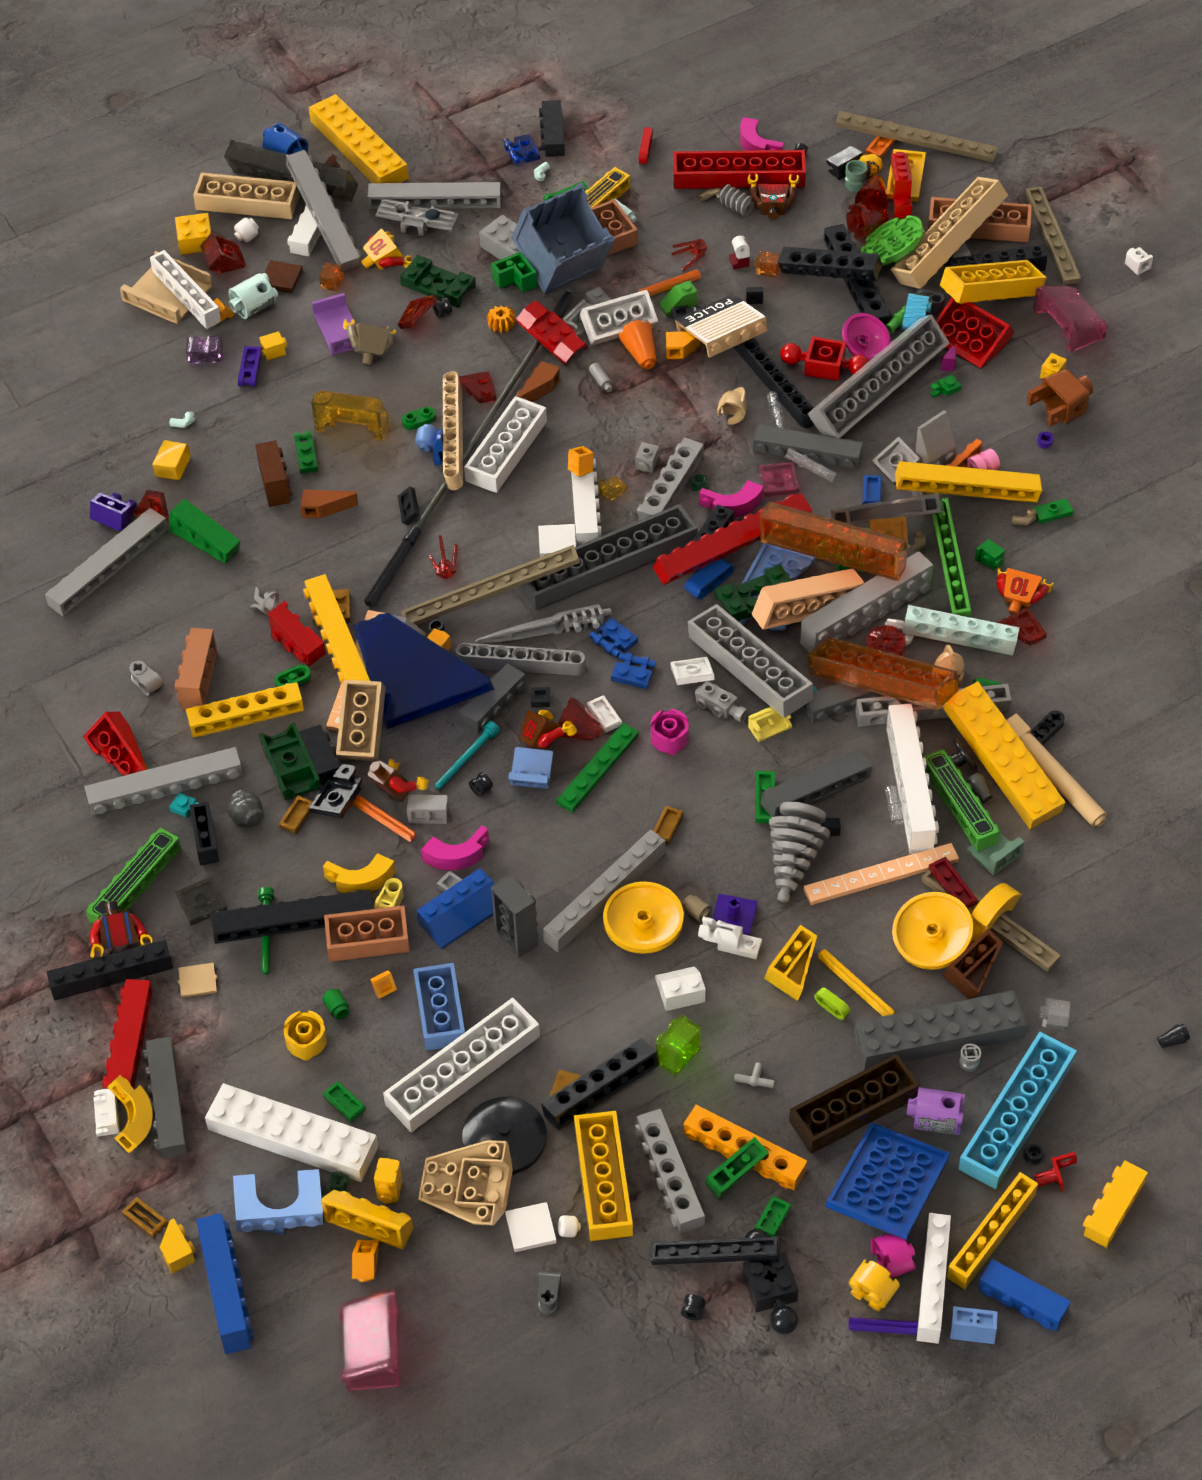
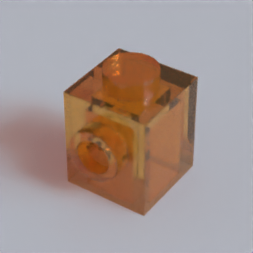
M761 250L759 256H756L754 260L756 274L776 278L779 270L778 260L780 254Z
M325 262L319 275L321 289L338 290L340 283L344 281V272H342L341 265Z

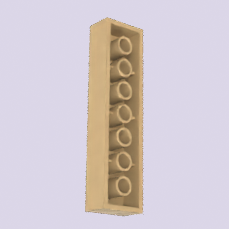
M977 177L924 233L922 240L916 246V250L902 257L901 261L897 262L890 269L901 285L921 289L938 272V269L948 262L949 258L960 249V246L971 237V234L976 229L981 227L982 223L993 214V211L1008 196L1000 181Z

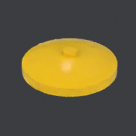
M634 882L619 888L609 897L603 912L604 928L609 938L622 949L641 954L657 952L671 945L680 935L684 922L683 907L678 897L668 888L653 882Z
M928 892L913 897L900 908L894 919L892 934L898 952L907 962L922 969L934 970L948 967L972 944L974 924L969 910L959 899L942 892Z

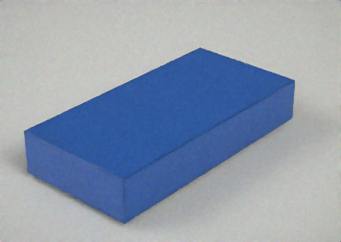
M864 475L862 504L881 502L882 476Z

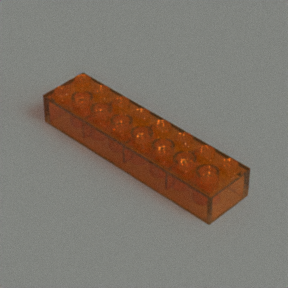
M768 501L760 515L761 542L895 581H899L906 568L907 540L770 501Z
M827 637L807 655L809 675L931 709L939 710L959 691L958 676L955 670Z

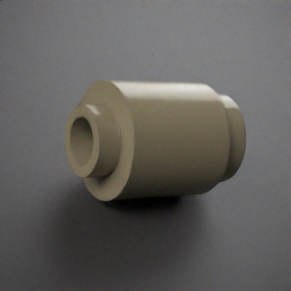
M693 895L685 898L682 907L691 917L702 923L703 917L710 918L712 916V906L701 898Z

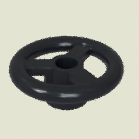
M954 738L952 742L958 749L950 755L959 768L968 763L973 770H977L978 767L960 741Z

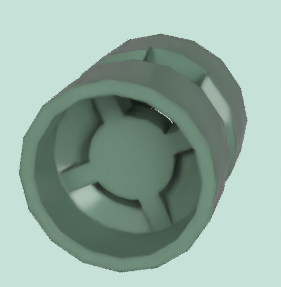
M852 160L846 165L845 187L849 191L859 192L866 186L867 165L863 161Z

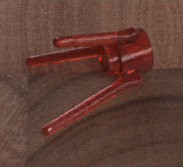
M699 238L672 246L673 248L688 246L672 252V255L688 250L693 255H697L682 268V271H685L699 258L705 256L704 252H706L707 246L703 239Z
M439 535L442 560L437 566L432 555L429 554L428 557L436 571V575L447 579L456 573L458 545L454 544L451 563L446 559L443 539Z

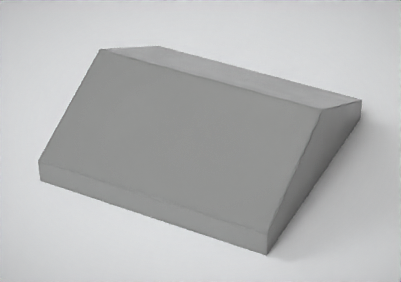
M898 437L872 461L896 484L895 472L898 462L919 463L921 459Z

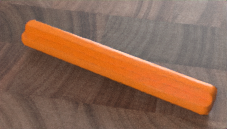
M696 269L642 288L638 292L647 290L649 296H653L670 290L675 285L690 280L693 282L701 278V273Z
M357 795L353 801L354 806L407 841L411 842L415 839V831L362 796Z

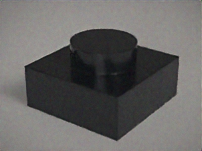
M746 287V303L763 304V287Z
M531 687V707H550V687Z

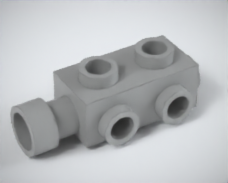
M706 681L702 686H698L695 691L696 703L701 709L708 708L717 718L722 716L727 719L731 715L740 723L746 720L749 710L743 706H738L737 697L733 693L727 692L709 681Z

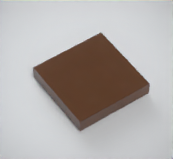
M270 260L264 273L267 274L272 288L292 293L303 269L302 265Z

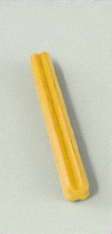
M826 949L819 952L818 959L882 1016L895 1014V1011L830 952Z

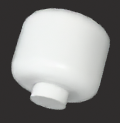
M561 1216L558 1222L559 1235L561 1237H575L581 1228L578 1219L575 1216Z

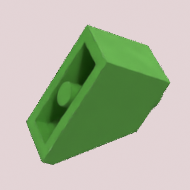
M690 280L675 285L659 303V306L666 316L672 315L671 308L688 305L689 309L697 306V290Z

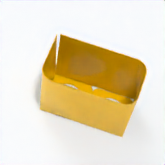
M164 440L152 464L155 476L180 480L190 459L188 444Z

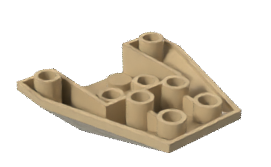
M486 1140L426 1158L418 1199L474 1225L494 1226L506 1211L513 1168L508 1142Z

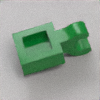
M953 375L938 380L937 383H933L931 385L933 390L930 391V394L933 397L943 393L949 396L961 391L962 385Z

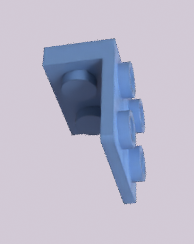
M516 747L512 772H509L508 780L510 785L549 789L553 751Z

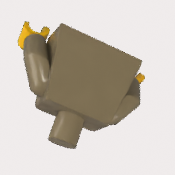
M347 319L344 320L343 328L347 331L352 347L355 348L356 353L363 354L362 364L372 365L373 356L380 357L382 354H386L393 346L395 329L390 332L391 329H388L389 327L384 328L360 322L355 324L354 327V319L351 320V323H348Z

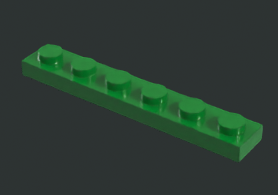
M622 723L556 800L557 805L573 813L637 739L639 731Z

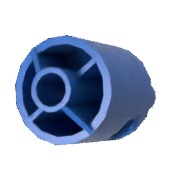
M280 122L270 128H266L263 132V151L285 165L286 156L305 150L306 153L308 152V141Z

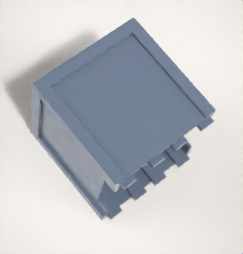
M582 183L532 207L523 208L511 237L519 252L524 255L537 272V283L543 294L601 269L615 242V238L613 235H610L607 228H602L588 204V195Z

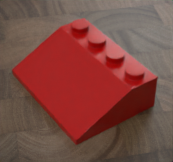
M953 297L936 319L937 324L949 341V344L944 348L949 350L952 346H955L956 355L980 369L1005 347L1014 334L1012 327L1006 322L971 302L957 303Z

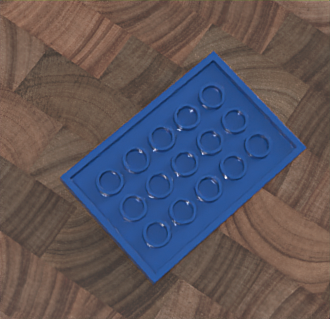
M871 1122L828 1197L825 1207L907 1240L949 1160L950 1153Z

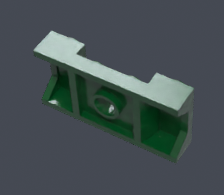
M417 255L400 275L402 286L440 301L446 297L450 304L457 308L461 306L465 292L470 287L476 288V278L464 272H460L458 275L432 265L431 259Z
M780 564L764 570V575L734 587L732 583L714 589V599L716 601L720 600L726 612L739 622L753 616L752 612L758 598L751 596L759 595L762 587L792 580Z
M295 722L291 723L285 732L271 737L264 733L258 734L260 744L265 756L269 760L284 800L321 788L319 776ZM288 756L294 757L291 761L284 760Z

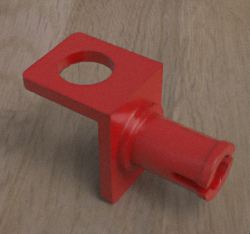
M1075 1152L1051 1158L1052 1170L1034 1174L1038 1187L1056 1182L1059 1184L1061 1192H1063L1064 1184L1059 1169L1077 1163Z

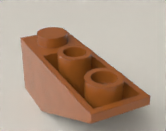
M541 361L538 367L534 368L531 377L526 380L523 389L518 391L517 397L534 402L552 392L560 381V367Z
M303 490L301 501L302 518H323L358 505L357 491Z

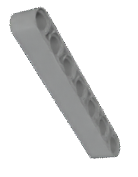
M462 643L456 648L457 663L464 668L501 670L508 663L521 672L575 676L585 672V655L581 651Z

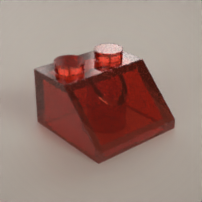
M211 232L200 245L207 267L211 271H217L222 274L246 266L236 242Z

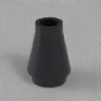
M1176 1024L1163 1035L1157 1037L1162 1049L1184 1044L1190 1039L1189 1032L1184 1024Z

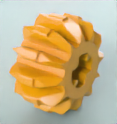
M502 304L500 307L494 306V309H489V314H487L488 326L494 332L500 331L501 333L502 331L508 332L509 329H513L516 322L513 309H510L509 306L503 307Z

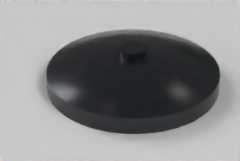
M498 1097L481 1103L468 1115L462 1130L463 1147L486 1140L507 1141L513 1168L512 1175L525 1171L535 1164L546 1146V1126L541 1114L531 1104L513 1097Z

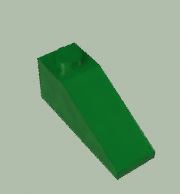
M753 1137L707 1176L706 1186L720 1199L769 1152L756 1137Z

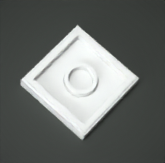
M575 524L538 526L540 557L571 545L576 547Z
M708 657L670 662L677 685L715 680Z
M547 1202L505 1211L514 1253L556 1243Z

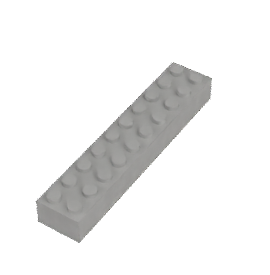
M930 314L919 318L808 413L821 435L840 438L949 344L948 339L933 316Z

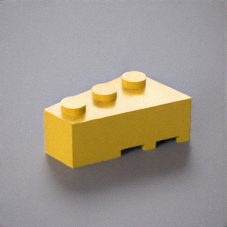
M800 925L768 967L764 978L797 1001L804 987L817 935Z

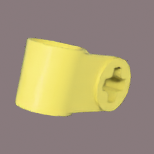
M397 878L387 880L381 893L375 900L374 909L399 906L404 898L402 882Z

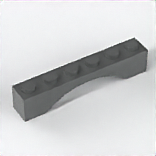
M940 492L835 508L830 511L833 528L868 523L872 519L939 513L944 511Z

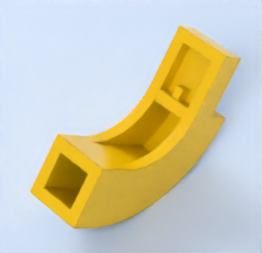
M378 853L368 866L360 870H347L329 861H326L323 865L324 877L329 882H335L337 891L341 893H350L357 890H370V893L383 887L385 882L391 879L396 872L394 861Z
M1001 883L990 890L971 914L974 924L973 940L976 941L987 929L990 930L995 921L1004 912L1012 911L1022 894L1006 883Z
M119 1075L107 1088L126 1108L128 1115L127 1124L115 1139L130 1153L149 1133L153 1113L149 1097L141 1085L134 1090L130 1082Z

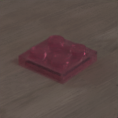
M793 462L758 466L760 482L764 486V497L799 493L800 488Z

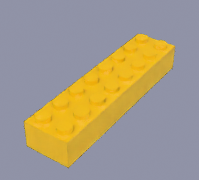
M336 94L309 107L311 123L371 183H402L409 179L407 163Z
M978 681L946 698L944 711L1030 830L1063 811L1066 803Z

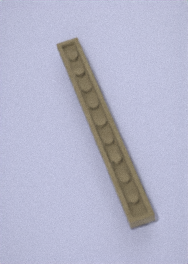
M839 111L835 123L836 127L993 163L998 147L844 111Z
M574 545L404 609L401 611L402 617L408 618L417 626L580 563Z

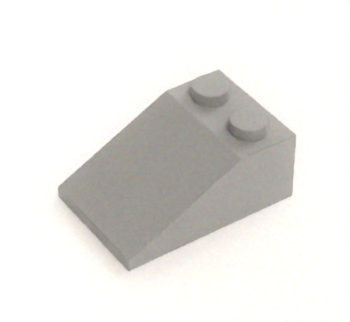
M943 410L918 427L915 454L921 459L919 463L946 465L955 459L956 444L947 412Z

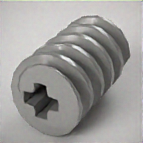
M729 184L722 189L718 197L719 203L727 208H731V210L744 217H747L754 209L755 203L752 201V197L747 196L746 193H742L740 190L736 191V188H731Z

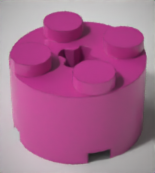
M676 709L657 712L651 719V744L657 750L669 755H675L678 751L682 750L689 740V723L686 715Z
M885 1233L871 1239L872 1254H876L878 1259L876 1263L891 1273L889 1278L892 1279L916 1269L912 1256H915V1251L911 1243L907 1244L905 1239L890 1233Z

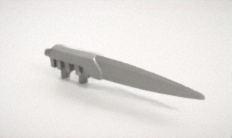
M596 604L558 612L552 617L531 621L478 638L475 642L492 643L552 633L556 635L561 634L564 630L570 632L569 627H574L575 632L578 633L582 631L581 625L583 624L585 629L588 628V623H592L593 628L597 629L600 627V624H604V616L611 615V609H601V606Z

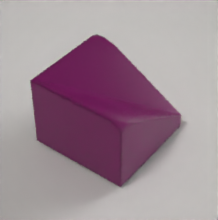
M952 346L942 356L941 371L955 370V346Z

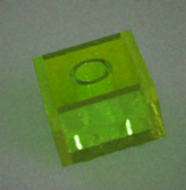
M682 1014L677 1019H673L664 1034L661 1033L655 1041L659 1066L676 1077L701 1049V1027Z

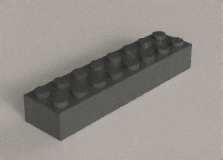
M1013 990L855 1022L854 1038L864 1069L866 1070L896 1053L903 1062L960 1051L965 1044L969 1043L980 1047L1024 1038L1026 1022Z

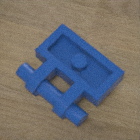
M612 617L599 627L600 634L593 631L589 636L596 645H601L608 654L619 657L621 652L619 649L627 652L638 643V637Z
M620 652L618 659L625 662H616L611 675V681L647 689L653 675V671L647 668H655L656 661L650 660V657L644 656L642 658L634 656L633 653L628 652L626 654ZM632 663H635V664H639V665H641V666H640V667H636V666H632L631 664H632Z

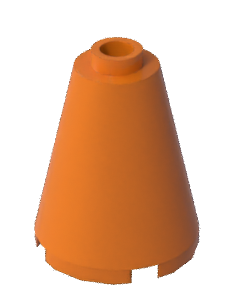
M641 320L632 321L623 327L622 333L619 331V339L641 368L651 369L657 362L652 326L648 320H645L646 322H641Z

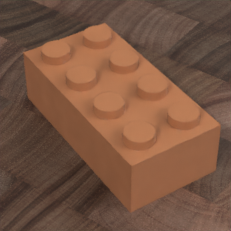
M191 628L189 635H186V650L182 651L183 662L178 668L179 679L175 680V691L178 692L177 702H180L181 710L206 704L218 654L213 629Z
M404 905L324 915L329 962L410 952Z

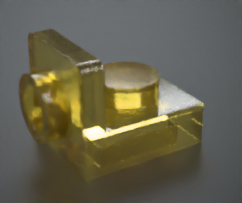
M615 475L607 481L603 478L599 479L600 493L611 501L627 490V484Z

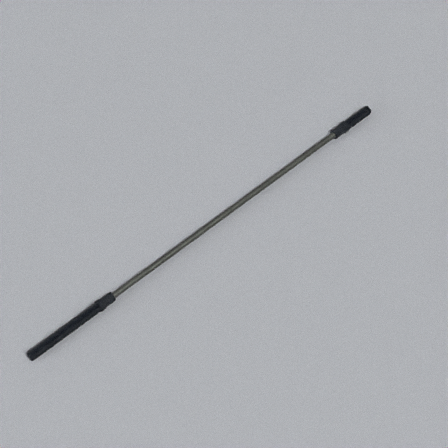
M566 291L553 310L560 318L574 297L572 292ZM538 340L535 341L465 448L463 463L541 343ZM446 480L417 524L412 526L407 535L402 539V543L364 599L366 606H374L403 559L416 543V539L421 533L420 529L448 488Z

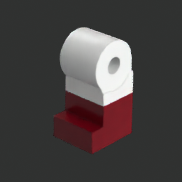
M736 236L732 240L734 254L729 255V261L733 270L749 267L750 248L744 236Z

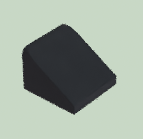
M826 818L825 822L820 824L821 827H826L829 830L830 836H840V818Z

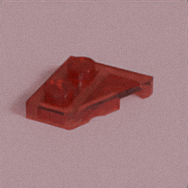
M1029 607L997 622L999 624L1019 627L1017 639L1030 646L1047 638V633Z

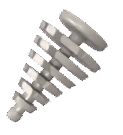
M783 802L780 805V813L783 816L771 817L769 819L770 829L773 830L770 831L773 841L771 845L772 851L775 853L773 855V863L777 865L774 868V874L781 878L775 880L777 888L780 889L777 900L781 903L789 901V893L794 892L798 887L795 882L801 881L805 875L801 871L809 869L811 865L809 861H814L818 854L817 851L822 849L823 842L830 836L829 830L820 825L825 822L826 813L815 806L800 802Z

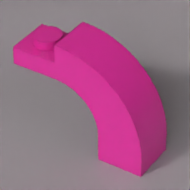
M742 118L740 124V143L744 151L784 150L783 142L767 140L758 135L759 120Z
M747 480L743 488L732 495H721L702 488L699 493V505L714 510L718 504L733 510L734 518L741 517L752 512L761 503L764 486Z
M482 825L468 841L459 845L445 844L432 837L421 849L422 861L441 870L453 871L468 868L483 858V848L488 845L490 840L488 828Z

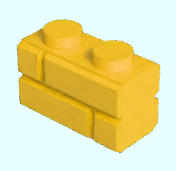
M378 1159L374 1183L377 1199L383 1203H396L399 1200L403 1180L398 1160Z

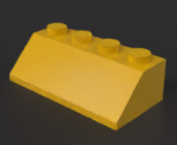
M333 1190L321 1200L326 1222L402 1250L414 1228L412 1218L406 1213H396L384 1205L377 1206L365 1198L358 1199L353 1197L346 1191L339 1192Z

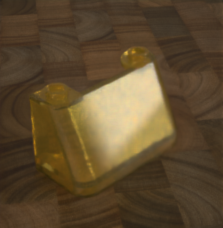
M325 390L314 394L311 404L315 431L324 432L326 426L331 425V427H335L337 421L368 425V432H374L375 440H384L390 423V415L380 399Z

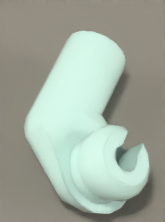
M544 162L534 170V177L537 181L545 179L546 175L544 172L550 169L547 162Z
M186 412L183 419L171 418L170 427L185 428L195 421V414L193 412Z

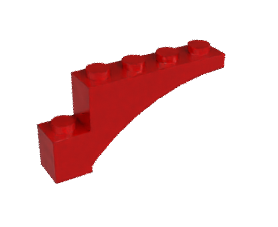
M896 152L891 153L893 219L898 217L901 220L905 219L908 215L912 216V178L908 154Z

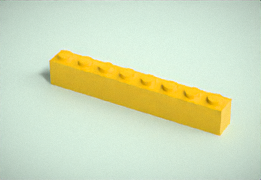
M902 461L898 462L895 472L897 490L929 493L941 492V494L1036 503L1042 492L1039 474Z
M326 574L305 580L304 596L306 600L310 599L309 607L311 613L315 612L316 616H314L316 625L317 627L321 626L320 634L323 641L326 640L328 643L326 644L328 654L333 655L331 660L334 669L338 668L339 670L337 675L340 683H343L344 680L370 681Z

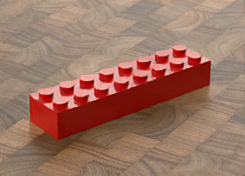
M805 150L673 151L674 189L724 188L727 184L731 185V188H750L751 184L748 183L749 174L750 179L753 181L756 180L755 174L758 175L756 187L757 184H789V187H791L789 182L790 174H792V181L797 179V175L799 176V183L796 185V188L805 187Z

